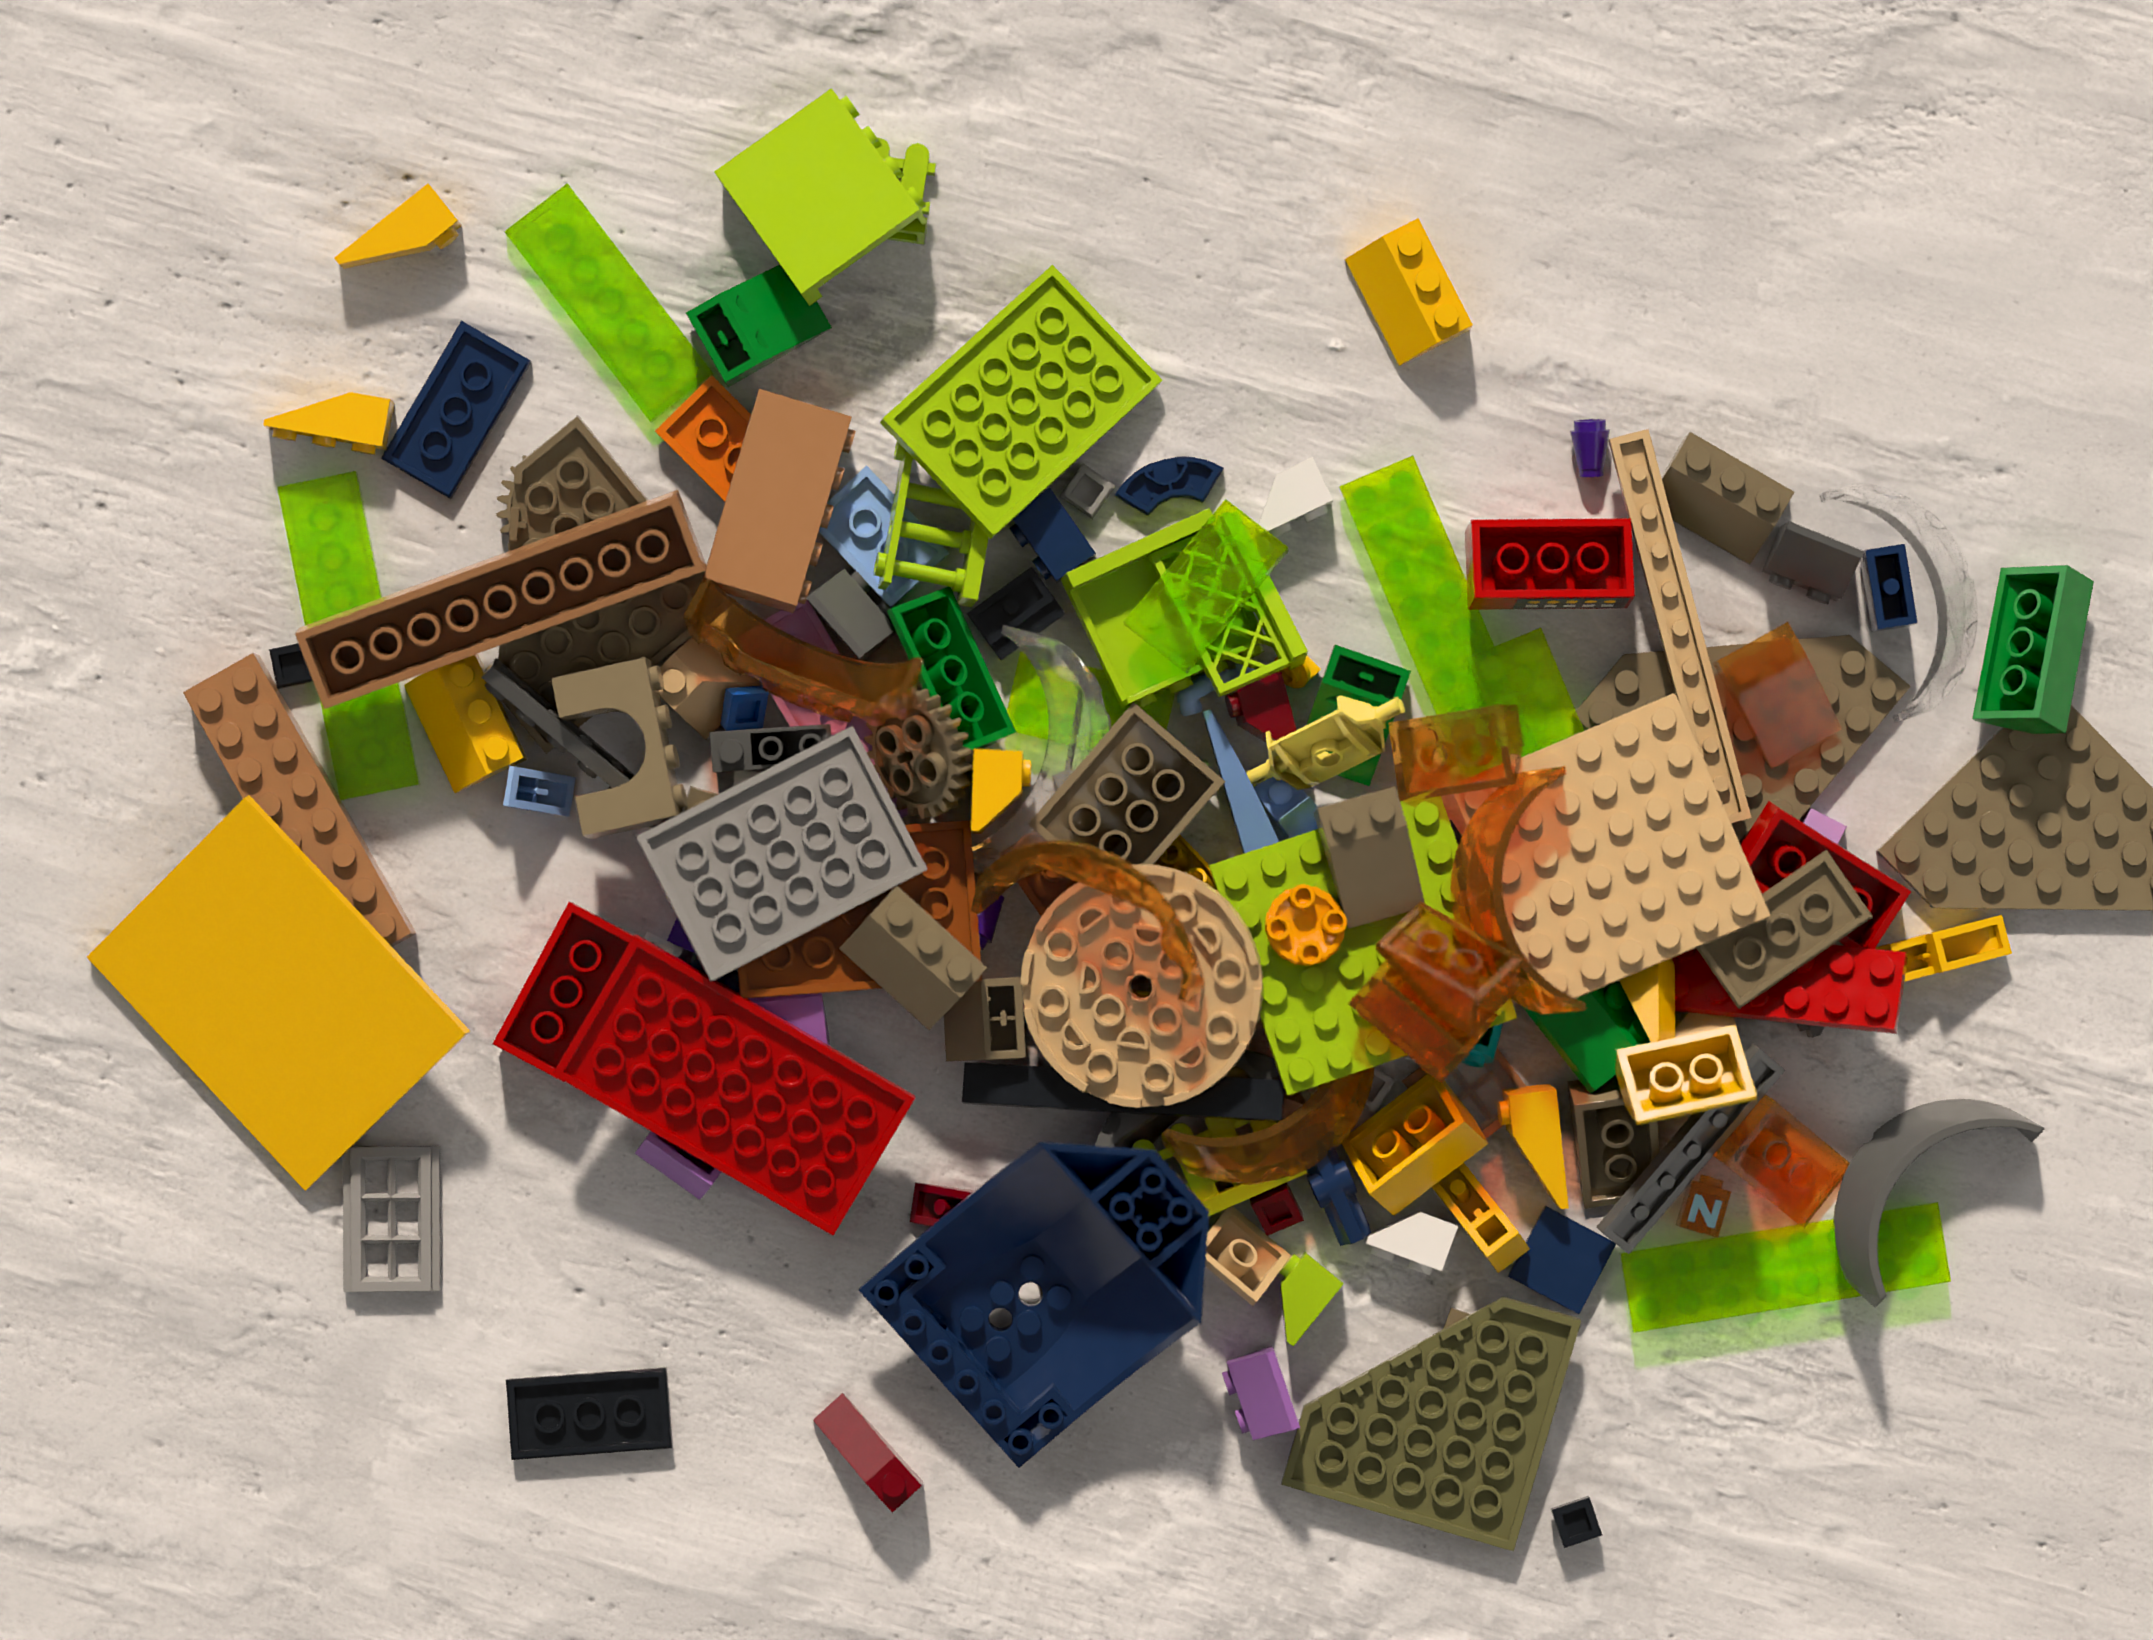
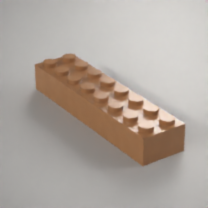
M252 653L184 691V696L241 797L244 798L250 795L391 947L415 935L416 932L281 692L277 689V685L260 655Z

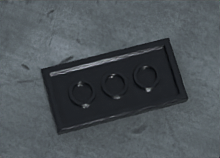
M667 1367L506 1379L511 1460L668 1449L673 1447Z

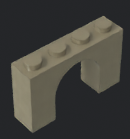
M644 657L551 678L559 718L569 722L609 712L626 713L638 723L645 738L646 751L644 761L637 774L631 780L615 788L575 796L582 835L589 839H595L662 824L683 813L682 808L688 806V801L683 784H677L675 769L680 767V761L676 746L669 744L667 729L672 728V722L667 705L661 704L659 690L664 689V682L660 667L654 666L653 661Z

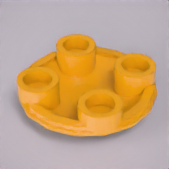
M1301 884L1285 890L1273 900L1266 914L1265 932L1270 946L1280 958L1294 965L1312 966L1326 961L1338 951L1344 938L1347 919L1340 905L1329 893L1317 887Z

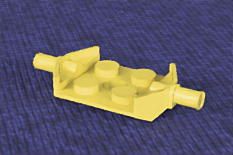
M1338 696L1337 711L1276 741L1272 740L1270 731L1266 732L1269 759L1266 760V763L1247 771L1251 784L1257 786L1259 783L1274 777L1277 781L1283 780L1297 790L1307 789L1385 752L1383 729L1386 728L1385 721L1405 713L1402 701L1395 697L1379 707H1373L1365 702Z

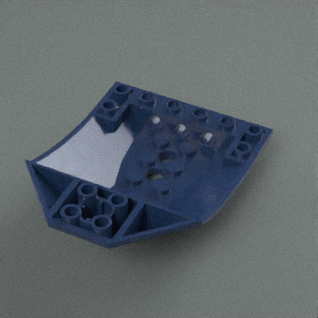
M1039 1142L1005 1166L951 1209L859 1287L858 1290L1014 1464L1020 1468L1109 1392L1170 1345L1201 1324L1209 1210L1156 1150ZM1026 1283H1036L1041 1287L1043 1296L1039 1302L1027 1304L1021 1300L1019 1290ZM1003 1308L1009 1311L1013 1319L1011 1324L1005 1328L995 1327L989 1319V1315L993 1310Z

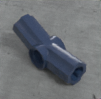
M1324 1123L1312 1124L1293 1134L1292 1139L1295 1148L1309 1174L1306 1176L1318 1205L1320 1208H1324L1339 1245L1353 1244L1364 1239L1368 1234L1372 1233L1370 1225L1355 1195L1358 1191L1344 1160L1340 1161Z

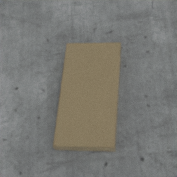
M1827 850L1762 894L1771 917L1696 948L1738 1009L1873 917Z

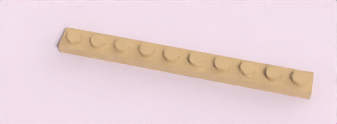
M1649 429L1611 438L1608 442L1628 518H1631L1632 533L1675 694L1730 822L1734 823L1751 818L1749 806Z

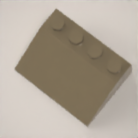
M1133 702L1032 818L1028 825L1086 878L1113 867L1135 864L1154 865L1225 781Z

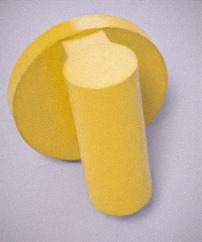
M1307 655L1304 664L1291 670L1287 667L1278 672H1282L1285 685L1293 688H1302L1321 668Z

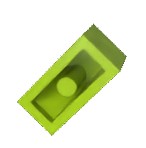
M1306 1252L1300 1258L1293 1254L1279 1272L1284 1276L1280 1282L1285 1339L1292 1346L1297 1343L1344 1284Z

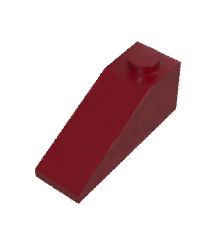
M844 1393L839 1395L813 1419L861 1479L892 1513L922 1487L923 1481Z

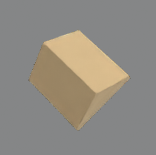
M1231 1206L1225 1209L1208 1229L1205 1266L1254 1306L1291 1255Z

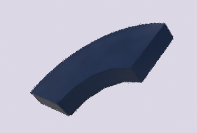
M1184 456L1163 459L1150 463L1133 473L1119 487L1114 496L1149 517L1160 504L1171 499L1190 498L1204 503L1224 468L1213 462L1195 457Z

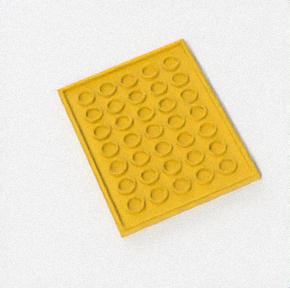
M250 795L244 797L87 956L89 961L304 1191L308 1190L470 1032L464 1023Z

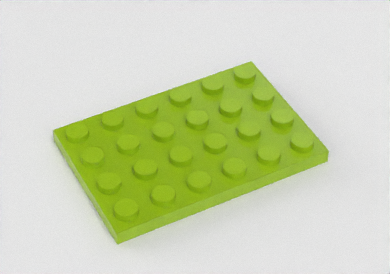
M1052 264L884 416L880 423L981 530L992 539L1160 385L1163 380Z

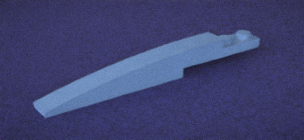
M1211 710L1204 711L1202 715L1220 776L1225 781L1223 787L1243 854L1279 842L1269 818L1220 724ZM1348 1075L1328 1082L1330 1093L1333 1094L1347 1090L1345 1081L1352 1079V1076Z

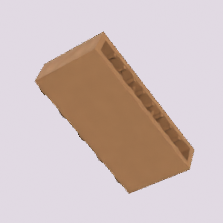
M759 389L700 586L790 613H794L798 603L805 605L812 581L805 580L809 565L816 567L823 545L816 542L820 527L827 529L834 507L827 504L830 490H839L845 468L838 466L842 452L849 454L856 432L849 429L851 416Z

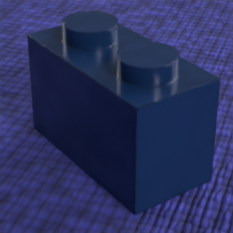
M1050 488L1041 493L1012 520L1014 524L1009 527V530L1023 548L1029 544L1038 556L1032 562L1045 580L1052 576L1054 581L1058 583L1067 572L1084 565L1096 556L1091 545Z
M1905 544L1864 550L1860 563L1871 632L1909 627L1917 624Z

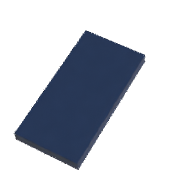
M461 320L381 459L452 499L530 366L531 360Z

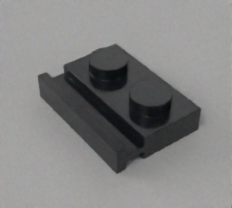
M1031 566L968 612L967 615L1000 661H1002L1066 615V613Z

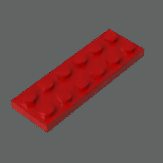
M1832 945L1738 1009L1695 948L1672 958L1675 964V1011L1897 1034L1908 956L1906 952Z

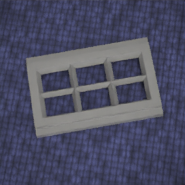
M354 1146L343 1155V1292L441 1291L440 1146ZM365 1161H388V1193H366ZM396 1161H418V1193H396ZM366 1202H388V1235L366 1236ZM396 1202H418V1235H396ZM366 1244H388V1277H366ZM396 1244H418V1277H396Z

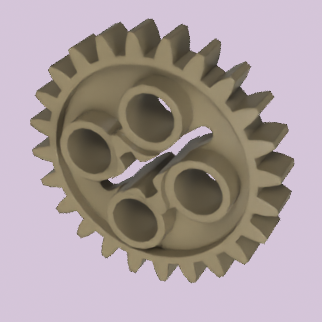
M916 687L888 694V697L879 700V707L871 710L875 719L866 722L867 727L873 732V734L864 737V740L872 745V750L868 751L867 754L869 758L874 759V767L877 773H879L883 785L887 787L890 798H897L896 808L898 811L907 808L910 817L919 814L921 819L947 813L948 810L958 806L957 800L965 798L966 794L962 787L971 785L970 779L964 772L973 770V766L965 761V756L971 754L972 750L963 747L962 741L968 737V734L958 732L957 727L961 719L951 720L949 716L952 707L950 705L940 708L941 699L939 695L929 697L928 689L917 692Z

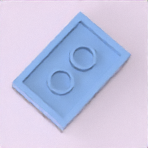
M866 465L827 502V504L834 506L827 529L820 527L819 533L863 577L886 604L892 608L920 581L892 576L891 584L886 590L878 589L880 577L873 575L877 553H884L894 494ZM905 506L902 521L923 525ZM899 537L896 560L936 567L949 555V552L939 544Z

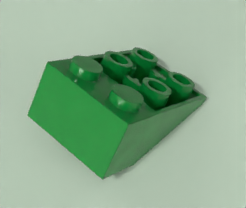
M780 265L721 292L686 312L728 387L832 329L818 302L816 301L809 306Z
M1335 644L1306 725L1337 711L1338 696L1365 702L1373 707H1379L1395 697L1401 700L1411 671ZM1395 717L1385 721L1386 728L1383 729L1385 743ZM1381 754L1337 776L1370 786Z

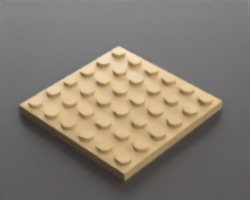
M1675 693L1451 787L1545 1011L1771 917Z

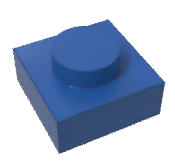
M763 686L726 688L720 724L726 731L763 728L769 692Z

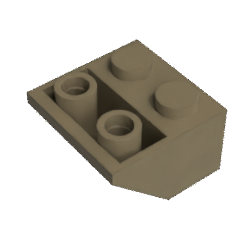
M1021 977L992 978L974 982L962 997L944 1014L946 1062L1026 1058Z

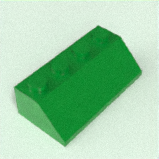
M2069 565L2001 568L1973 720L2030 734L2066 733L2093 590V580Z
M951 587L940 589L887 610L922 689H928L929 697L940 696V708L947 705L952 707L949 716L951 720L961 719L957 730L959 733L968 734V737L962 741L963 747L971 749L972 753H974V749L987 748L1016 733Z
M1518 945L1514 946L1498 960L1507 988L1590 1094L1616 1075L1617 1050L1651 1043L1619 981L1545 1011Z

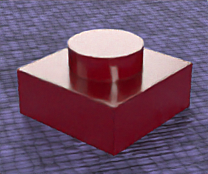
M1287 1182L1250 1198V1204L1267 1236L1304 1221L1303 1212Z

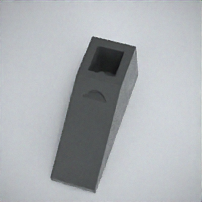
M831 724L710 732L712 772L769 769L830 738Z

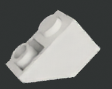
M1313 457L1276 474L1256 529L1259 538L1268 534L1270 539L1273 540L1292 530L1290 523L1302 517L1309 523L1329 513L1326 506L1331 504L1333 499Z
M1416 1211L1373 1231L1366 1236L1364 1242L1372 1246L1370 1253L1389 1261H1393L1395 1255L1410 1260L1409 1268L1431 1275L1432 1269L1443 1270L1458 1226L1421 1211Z

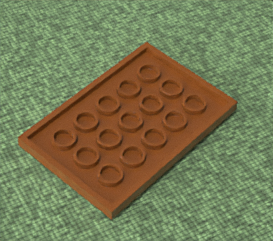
M970 820L905 825L928 870L898 885V887L981 962ZM894 888L739 967L738 982L740 996L750 999L883 989L839 948ZM982 974L975 982L983 981Z

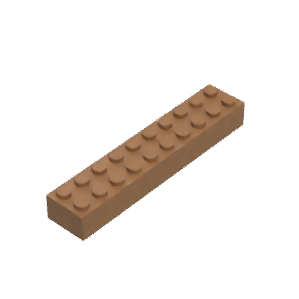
M676 490L302 626L297 630L295 636L323 708L327 709L705 571L706 563L680 493Z

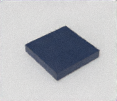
M1544 1206L1526 1240L1530 1250L1515 1260L1508 1277L1580 1314L1616 1244L1557 1211Z

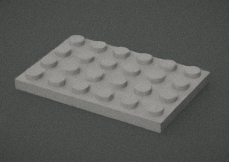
M853 726L636 836L648 863L710 982L928 870Z

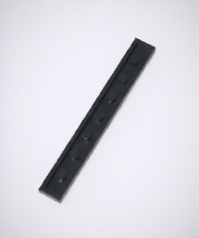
M968 1062L964 1064L962 1090L963 1104L1283 1122L1285 1090L1281 1080L1222 1077L1200 1094L1175 1104L1141 1108L1125 1107L1108 1103L1104 1099L1079 1090L1066 1081L1053 1067Z

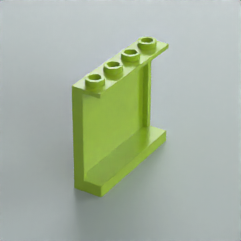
M832 88L714 171L724 188L809 306L823 297L818 288L916 218L922 226L927 223L921 212V209L926 204L913 186L907 190L903 187L898 179L904 176L893 158L891 156L886 159L882 158L876 150L882 144L869 126H866L864 129L860 128L855 121V118L860 115L847 96L839 99Z
M1210 508L1073 569L1060 579L1122 709L1131 706L1133 702L1143 709L1158 701L1155 694L1168 688L1171 694L1180 692L1193 685L1192 677L1203 672L1209 678L1149 560V555L1212 528L1216 520ZM1216 537L1202 543L1198 555L1220 563L1224 550ZM1195 547L1188 549L1186 551L1193 553ZM1172 556L1162 561L1168 573L1181 578L1185 577L1190 563L1189 560L1178 556ZM1226 558L1224 565L1231 567L1228 559ZM1194 563L1188 580L1211 588L1217 570ZM1221 572L1215 590L1238 597L1241 586L1237 578ZM1174 584L1177 592L1179 593L1181 586ZM1185 588L1181 600L1185 608L1202 613L1208 596ZM1243 594L1242 599L1248 601L1245 594ZM1212 597L1206 615L1228 623L1235 605ZM1239 607L1233 625L1255 632L1258 621L1252 611ZM1191 618V620H1192V622H1193V624H1194V626H1195V628H1196V627H1197V624H1198V620H1195V619H1192V618ZM1203 623L1199 636L1203 643L1219 648L1225 630ZM1230 632L1223 650L1246 658L1252 640ZM1256 642L1251 658L1265 652L1262 647L1264 644ZM1208 653L1214 663L1216 655ZM1220 657L1216 668L1218 673L1229 668L1227 664L1229 660Z

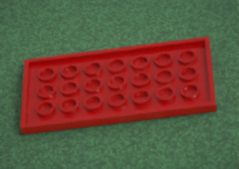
M637 934L633 936L553 1072L554 1076L834 1236L915 1100V1095L748 998H743L739 993L716 980L710 982L708 976Z

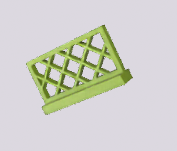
M1238 513L1223 518L1222 523L1149 555V560L1218 697L1287 667L1291 670L1304 664L1308 650ZM1217 537L1224 550L1220 563L1198 555L1202 543ZM1195 547L1193 553L1186 551L1188 549ZM1172 556H1178L1189 560L1190 563L1185 577L1181 578L1168 573L1162 561ZM1226 558H1228L1232 567L1224 565ZM1194 563L1217 570L1211 588L1188 580ZM1221 572L1238 578L1242 586L1238 597L1215 590ZM1174 584L1181 586L1179 593L1177 592ZM1185 588L1208 596L1202 613L1185 608L1181 600ZM1244 592L1249 602L1242 599ZM1212 597L1235 605L1228 623L1206 615ZM1239 607L1256 613L1259 623L1255 632L1233 625ZM1191 618H1192V619H1195V620H1198V624H1197V627H1196V628H1195V626H1194V624H1193ZM1203 623L1225 630L1219 648L1202 642L1199 632ZM1262 627H1263V629H1264V631H1265V633H1266L1267 636H1264V635H1261V634H1260V631H1261V628H1262ZM1230 632L1252 640L1246 658L1223 650ZM1256 642L1273 647L1278 660L1267 665L1251 660ZM1208 653L1216 655L1214 663ZM1220 657L1243 665L1239 677L1223 683L1216 669ZM1247 667L1255 669L1245 674Z

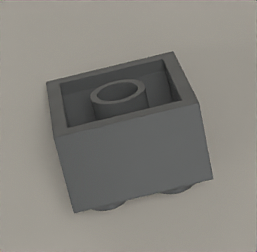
M1788 521L1779 528L1762 572L1771 575L1769 582L1791 590L1794 584L1808 590L1806 597L1828 605L1830 599L1838 601L1842 598L1864 551Z
M843 569L806 598L863 663L897 632L887 612L890 608L883 601L876 605L870 599L867 593L872 588L857 571L850 576Z

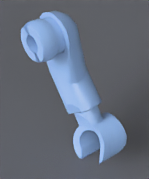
M1235 663L1236 668L1226 669L1219 673L1223 683L1239 677L1243 665ZM1247 667L1245 674L1255 669ZM1206 674L1195 679L1192 686L1178 692L1177 703H1180V711L1183 716L1201 712L1202 705L1199 698L1215 691Z

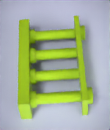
M897 441L894 460L900 461L886 544L884 553H877L873 572L874 576L880 577L878 589L886 590L891 584L892 576H898L952 587L953 592H958V605L972 607L979 597L989 537L972 519L970 520L969 530L963 529L962 533L902 521L906 498L961 509V507L941 488L909 482L914 458ZM899 537L958 548L959 553L965 554L962 569L956 568L955 571L896 560Z

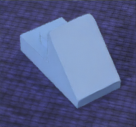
M1274 777L1261 782L1254 788L1261 803L1288 838L1318 829L1313 814L1318 807L1303 789L1297 790L1283 780L1277 781Z

